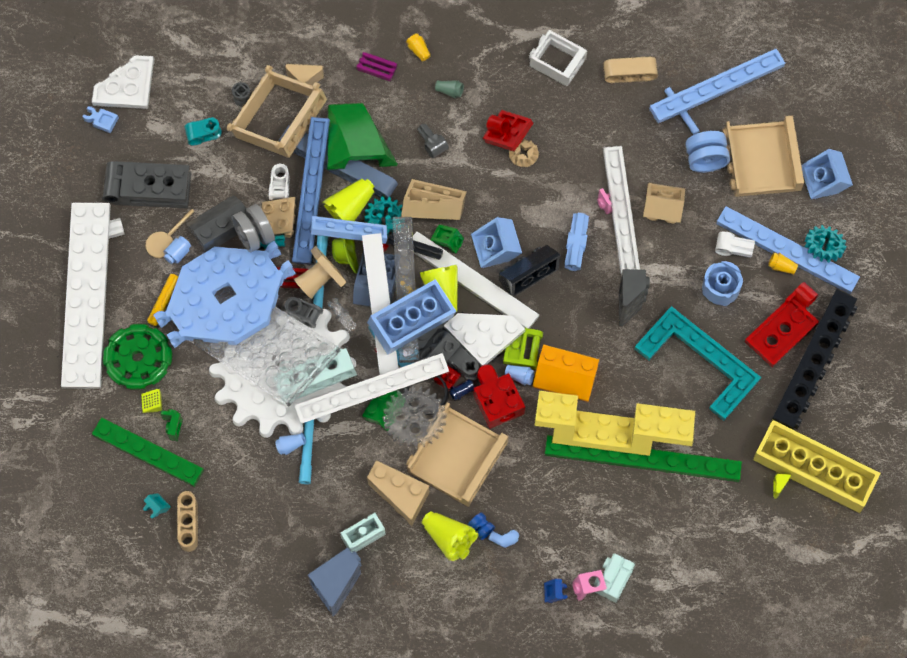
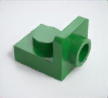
M440 224L431 238L433 243L448 247L452 253L458 252L464 240L458 229Z
M172 409L162 410V419L170 421L166 424L165 432L170 440L178 441L183 422L181 414Z

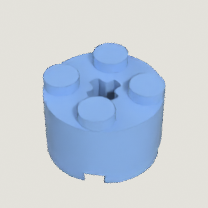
M727 261L712 264L704 276L702 284L703 295L710 302L722 306H727L735 301L743 284V277L739 268Z

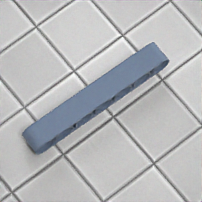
M290 125L287 126V128L285 129V131L283 132V134H282L281 137L279 138V140H278L279 142L281 141V139L283 138V136H284L285 133L287 132V130H288V128L290 127ZM307 133L304 134L293 153L303 158H306L309 135ZM327 144V147H326V155H325V163H324V169H326V170H327V163H328V157H327L328 144ZM359 160L348 161L345 169L328 170L351 183H355L360 179L370 180L374 185V195L379 198L383 196L384 200H387L392 195L398 185L397 181L392 177Z

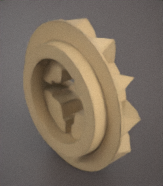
M523 139L515 152L509 150L511 161L520 167L533 165L539 156L537 145L532 140L527 141ZM520 148H522L524 151L529 150L527 151V157L524 154L520 155Z

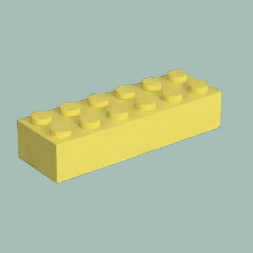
M772 420L753 459L780 474L791 475L790 479L858 513H861L881 474Z

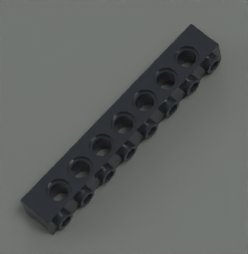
M836 289L772 420L792 430L794 428L798 430L803 420L799 417L802 412H807L810 405L808 399L810 396L814 397L819 387L815 384L818 379L822 381L827 371L823 368L826 363L830 365L834 354L831 352L834 347L838 348L842 340L839 336L842 331L846 332L850 324L847 319L849 315L853 317L858 308L855 305L857 298ZM839 311L843 313L844 316H838L835 312ZM832 327L836 332H830L827 328ZM819 343H825L828 348H822ZM817 359L820 364H814L811 360ZM809 375L812 380L808 381L803 376ZM801 391L804 397L797 396L795 392ZM787 408H794L796 413H790Z

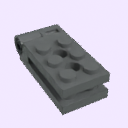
M108 162L106 164L102 199L114 205L188 209L192 177L189 165Z

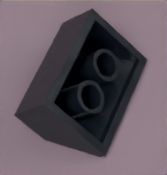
M548 245L542 248L537 247L529 256H523L514 265L504 267L499 273V282L506 292L514 297L559 270L560 254Z

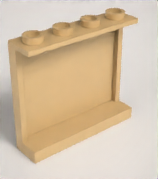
M785 116L783 122L730 126V122H726L725 129H722V132L726 135V148L729 150L730 163L727 164L728 173L732 175L730 188L734 190L735 197L802 190L804 179L793 116Z
M447 403L445 407L439 409L436 415L438 419L435 423L429 425L426 432L428 435L425 439L419 441L416 447L418 451L415 455L409 457L406 465H408L409 474L469 507L507 445L508 436L503 433L500 435L453 410L450 408V403Z

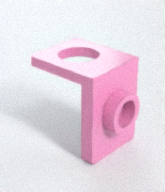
M602 188L599 190L597 202L599 207L604 209L606 214L612 212L610 195L606 194Z
M601 570L580 574L573 581V590L577 595L578 601L583 600L589 593L607 589ZM590 577H597L600 585L592 587L589 584Z

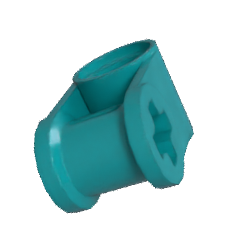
M213 117L190 122L184 126L188 144L191 146L216 140L222 134L218 120Z

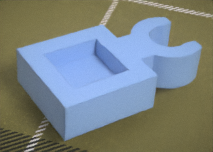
M87 107L88 112L92 113V115H83V119L86 122H93L95 128L111 133L118 120V115L104 109H100L98 113L93 107Z

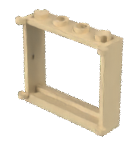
M268 65L265 69L266 74L261 78L260 83L242 107L237 118L232 124L229 123L227 125V130L232 131L235 137L290 158L310 127L311 117L318 115L327 98L322 89L319 88V83L315 82L312 86L271 71L273 67ZM275 84L309 96L280 142L245 130Z

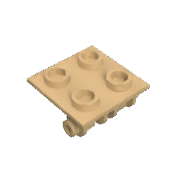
M295 197L262 202V211L266 215L274 235L284 234L285 237L291 238L294 234L293 224H295L294 219L296 217L294 215L296 208Z

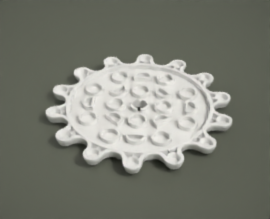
M275 305L270 315V324L237 345H229L228 342L216 343L217 347L225 352L226 357L222 362L212 364L209 368V374L214 378H222L225 386L216 393L214 399L219 405L231 402L237 406V411L232 418L236 426H243L250 419H256L260 424L259 433L264 438L270 437L275 427L279 424H285L291 435L303 433V423L301 424L295 405L347 387L339 382L284 404L273 378L282 371L295 369L299 364H307L314 361L317 357L330 355L349 341L350 335L348 331L330 332L328 330L327 324L332 316L329 310L323 309V313L319 315L316 321V327L310 328L301 322L291 319L286 311H279ZM293 306L290 310L296 311L299 306ZM350 357V358H351V361H352V363H353V366H354V368H355V367H356V361H355L354 358ZM284 362L287 364L286 368L281 371L278 370V364ZM331 365L329 370L335 369L337 365ZM313 372L310 377H316L319 372ZM301 379L294 380L292 384H298ZM331 414L316 419L322 423L327 422Z

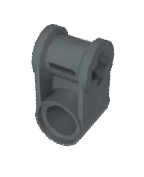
M290 297L285 302L288 316L310 328L316 327V321L324 311L321 307L297 297ZM293 306H299L296 311L290 310Z
M460 346L446 363L466 380L474 381L478 378L479 364Z

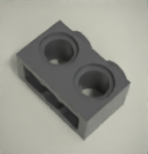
M439 328L415 358L421 361L443 353L447 362L461 344L451 334Z

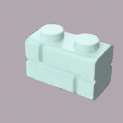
M375 513L368 516V519H363L340 533L344 544L351 552H357L386 535L385 528Z
M613 554L612 558L607 557L602 567L605 569L603 577L607 589L596 593L617 603L635 564L617 554ZM598 578L594 582V585L597 587L600 585Z

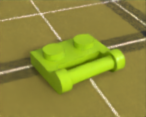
M525 328V332L505 348L503 364L531 367V370H536L540 339L543 338V332ZM527 337H532L529 360L524 359Z

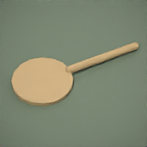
M191 209L168 234L156 232L150 235L146 240L147 252L155 258H163L165 256L163 251L173 241L171 235L186 221L194 210Z

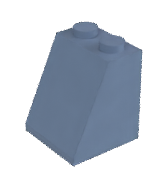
M346 548L308 574L310 585L332 616L337 614L361 574V559L355 551L351 552L349 548Z

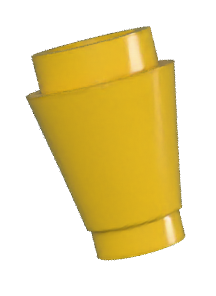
M418 33L407 39V47L422 62L431 56L423 37L419 36Z
M774 252L768 266L772 267V270L794 275L798 264L780 252Z

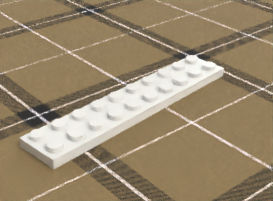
M72 203L62 388L101 389L110 203Z

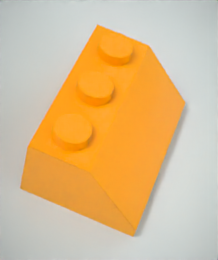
M543 345L533 388L554 393L577 395L578 400L589 402L600 359Z

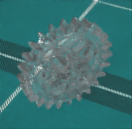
M412 386L411 391L404 387L403 394L397 391V398L391 395L392 402H386V406L389 409L383 410L386 415L383 416V421L387 422L384 424V428L389 429L387 431L388 436L393 435L394 442L400 439V446L406 442L407 448L414 444L417 449L419 443L423 447H425L426 441L433 444L432 437L439 439L437 432H444L441 426H446V421L443 419L447 418V416L443 412L445 411V405H441L442 399L436 400V393L430 396V389L423 392L422 386H420L419 390L415 391V387ZM413 401L419 403L416 407H411L409 404ZM429 413L433 415V418L425 419L424 415ZM399 415H404L406 417L403 421H398L396 419V417ZM417 427L420 429V432L412 433L410 430Z

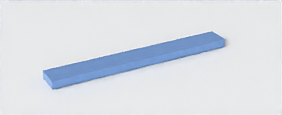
M311 117L292 263L312 264L313 254L310 250L314 248L315 235L311 234L312 216L318 217L330 119Z

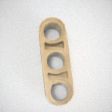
M654 57L609 59L603 63L605 81L608 83L651 81L658 77L657 64Z
M189 491L182 492L178 496V542L186 552L195 550L198 545V504L194 494ZM186 499L193 500L189 506L183 505ZM186 518L193 519L189 525H184L183 521ZM187 537L193 538L190 544H184L183 540Z

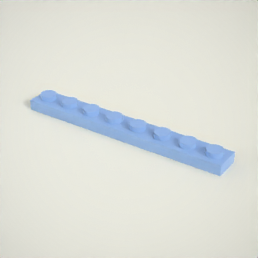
M774 49L650 105L649 109L659 124L784 67L785 62L778 50Z
M727 206L717 220V225L744 239L754 240L755 245L772 254L780 252L798 264L799 268L848 294H851L860 276L831 261L828 263L826 259H823L821 262L819 257L814 259V254H808L807 248Z

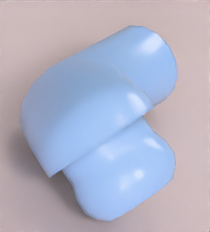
M511 530L504 535H500L492 531L488 540L502 547H508L518 541L519 533L516 530Z

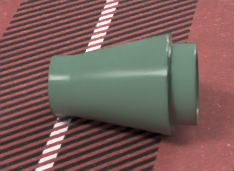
M437 80L435 91L455 99L463 94L464 84L460 83L459 80Z

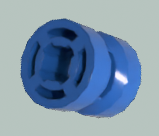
M482 512L468 523V526L474 528L479 534L478 538L480 540L485 539L495 529V526L486 520V516Z

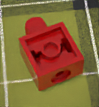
M481 366L478 370V379L481 385L474 388L473 396L489 429L524 415L525 405L510 374L498 377L493 366Z

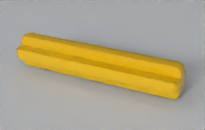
M169 275L147 319L150 325L157 326L158 322L153 314L165 310L178 280L177 275Z

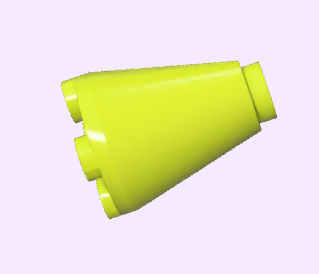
M432 511L427 513L422 520L426 531L450 561H455L459 558L465 559L469 555L470 546L477 540L479 535L471 526L441 514L433 513Z

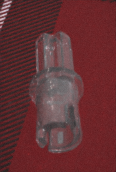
M333 298L332 301L336 306L331 301L327 303V306L335 314V319L340 321L348 332L354 331L357 325L350 317L349 311L344 309L338 298Z

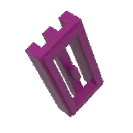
M363 52L356 68L361 72L391 82L397 68V63ZM363 64L374 67V69L365 67ZM377 70H382V71L388 72V73H390V74L388 75V74L382 73V72L377 71Z

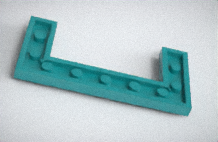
M671 306L638 342L634 349L650 361L673 334L732 380L709 408V410L725 421L761 380V377Z

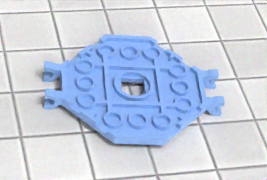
M275 241L271 242L265 251L255 250L251 253L247 249L213 247L182 266L167 310L153 314L161 328L171 320L178 328L179 332L173 331L167 334L174 348L185 340L193 341V339H200L203 342L210 343L228 342L229 345H237L270 324V315L272 309L275 308L280 286H282L284 279L296 274L289 260L282 264L280 270L271 261L272 258L281 255ZM231 286L236 295L220 304L214 296L215 293L223 287Z

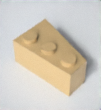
M412 179L404 197L401 217L460 220L467 191Z
M376 461L367 477L368 485L412 526L429 494V485Z

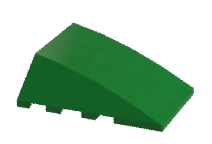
M363 103L328 105L327 119H330L327 139V170L345 169L350 160L377 159L379 167L398 165Z

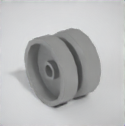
M257 204L246 208V214L240 211L231 216L233 226L241 242L250 253L260 248V242L267 245L275 241L272 227L266 215Z

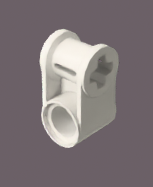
M276 164L272 168L269 200L289 198L290 177L288 168L284 164ZM278 173L285 174L283 177L276 176Z

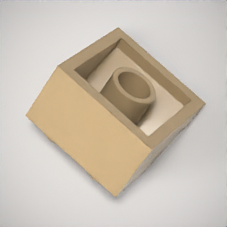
M648 183L643 217L654 221L661 219L668 223H681L685 189Z

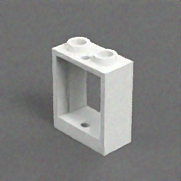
M549 30L546 35H542L537 49L534 48L529 55L530 66L568 87L586 60L587 50ZM550 44L574 57L564 73L540 60Z

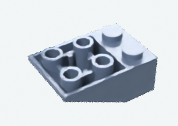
M363 251L354 284L353 304L371 306ZM384 253L390 304H392L401 256Z

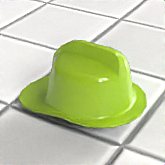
M334 239L332 241L333 258L340 264H350L352 270L357 274L359 264L354 240Z

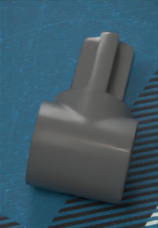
M421 124L417 128V131L425 140L424 147L431 158H435L449 149L445 138L442 135L434 134L427 124Z

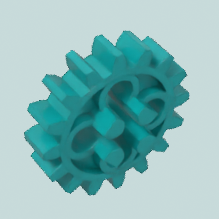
M381 196V201L375 198L374 204L369 203V209H365V222L382 225L385 207H389L388 215L385 217L387 237H389V232L396 234V229L401 230V224L405 223V218L401 217L403 205L397 206L398 200L392 202L391 197L384 200V197Z
M821 225L820 229L815 226L813 230H809L805 238V248H809L808 254H814V259L819 257L821 262L823 259H826L828 263H830L831 259L836 262L838 258H842L846 250V240L842 239L843 234H837V229L832 231L831 226L827 229L823 225ZM827 237L829 238V240L825 247L826 250L824 251L822 248L825 243V238Z

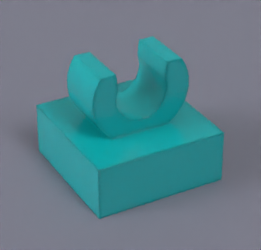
M159 493L145 498L144 502L146 505L143 510L148 511L151 508L153 513L150 517L155 518L161 513H166L171 506Z

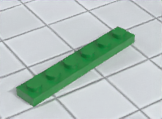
M102 417L92 432L93 437L195 487L204 472L203 468Z

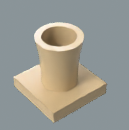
M317 246L310 251L318 262L294 279L311 299L331 278L340 287L347 283L340 271Z

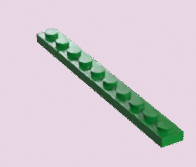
M547 435L545 456L726 481H740L742 461L651 449L650 456L556 444L552 443L553 436Z

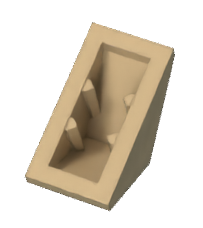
M286 64L287 76L313 86L315 82H319L324 77L323 66Z

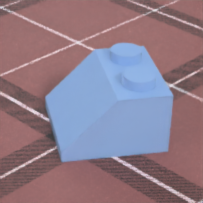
M828 149L801 165L811 199L838 194L853 185L842 152Z
M496 217L471 234L481 268L509 262L522 254L512 219Z

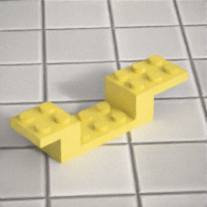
M539 391L535 426L554 428L552 443L650 456L653 441L692 446L695 411L637 403L634 418L576 411L577 395Z

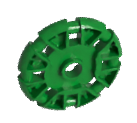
M131 324L126 329H119L109 338V344L103 351V364L107 368L106 373L119 386L122 384L127 389L132 390L146 389L148 385L157 384L167 374L166 370L172 363V347L168 345L169 340L159 329H152L147 324ZM133 334L134 339L127 341L126 336ZM146 334L151 336L149 341L145 338ZM116 346L119 347V353L114 351ZM161 346V351L156 352L155 348ZM141 353L143 358L140 361H134L133 356ZM119 362L120 367H114V364ZM156 362L161 363L160 367H154ZM127 373L132 375L131 378H125ZM149 374L150 377L142 380L141 376Z

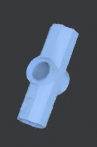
M585 213L573 214L571 230L568 233L564 268L570 271L581 269L589 216L585 215Z

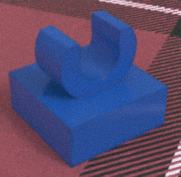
M555 578L544 583L546 603H553L567 598V595H562V589L567 588L566 584H562V579Z

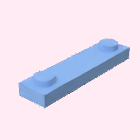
M312 216L311 234L363 241L362 235L381 233L382 243L386 244L387 225Z

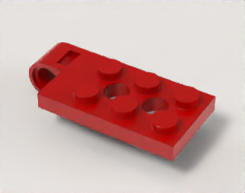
M805 282L801 283L786 298L785 302L755 329L744 342L773 368L818 325L819 321L806 309L819 295ZM788 325L790 331L787 333L782 332L780 326ZM774 337L777 340V344L770 345L767 342V338Z

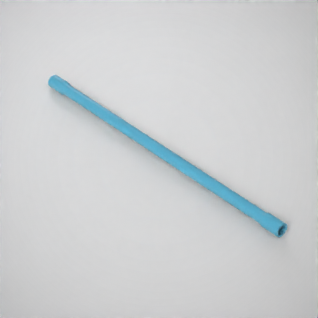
M317 235V247L326 256L329 237ZM324 285L314 295L313 304L323 308ZM314 420L304 423L306 444L302 447V461L299 474L300 484L311 483Z

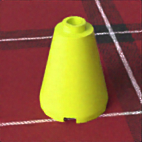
M360 179L328 197L322 203L325 204L324 207L334 219L355 221L374 194V185L368 179Z
M457 265L420 272L424 285L435 279L437 280L457 312Z

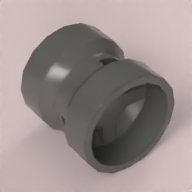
M238 82L232 87V95L236 105L243 107L251 96L250 87L244 82Z

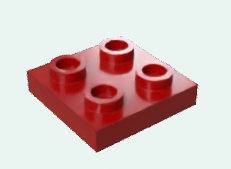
M501 110L498 116L491 115L488 118V131L484 135L483 140L485 143L515 152L534 123L530 118Z

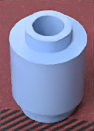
M182 236L175 238L163 251L165 254L164 258L170 264H178L190 251L191 244Z

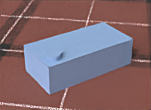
M435 279L370 316L367 323L387 355L450 320L456 313V310Z

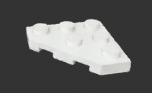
M135 55L126 65L120 66L109 74V77L102 83H97L93 91V106L148 109L154 57Z
M458 313L444 325V329L461 344L480 366L487 365L525 332V328L511 315Z

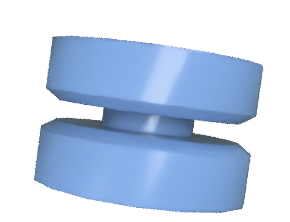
M705 131L697 133L686 140L685 146L689 155V167L692 171L712 172L730 163L729 150L726 148V135L723 132Z

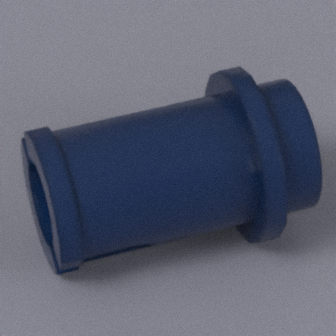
M468 379L456 387H451L449 393L454 401L461 400L462 396L474 391L475 387L472 381Z

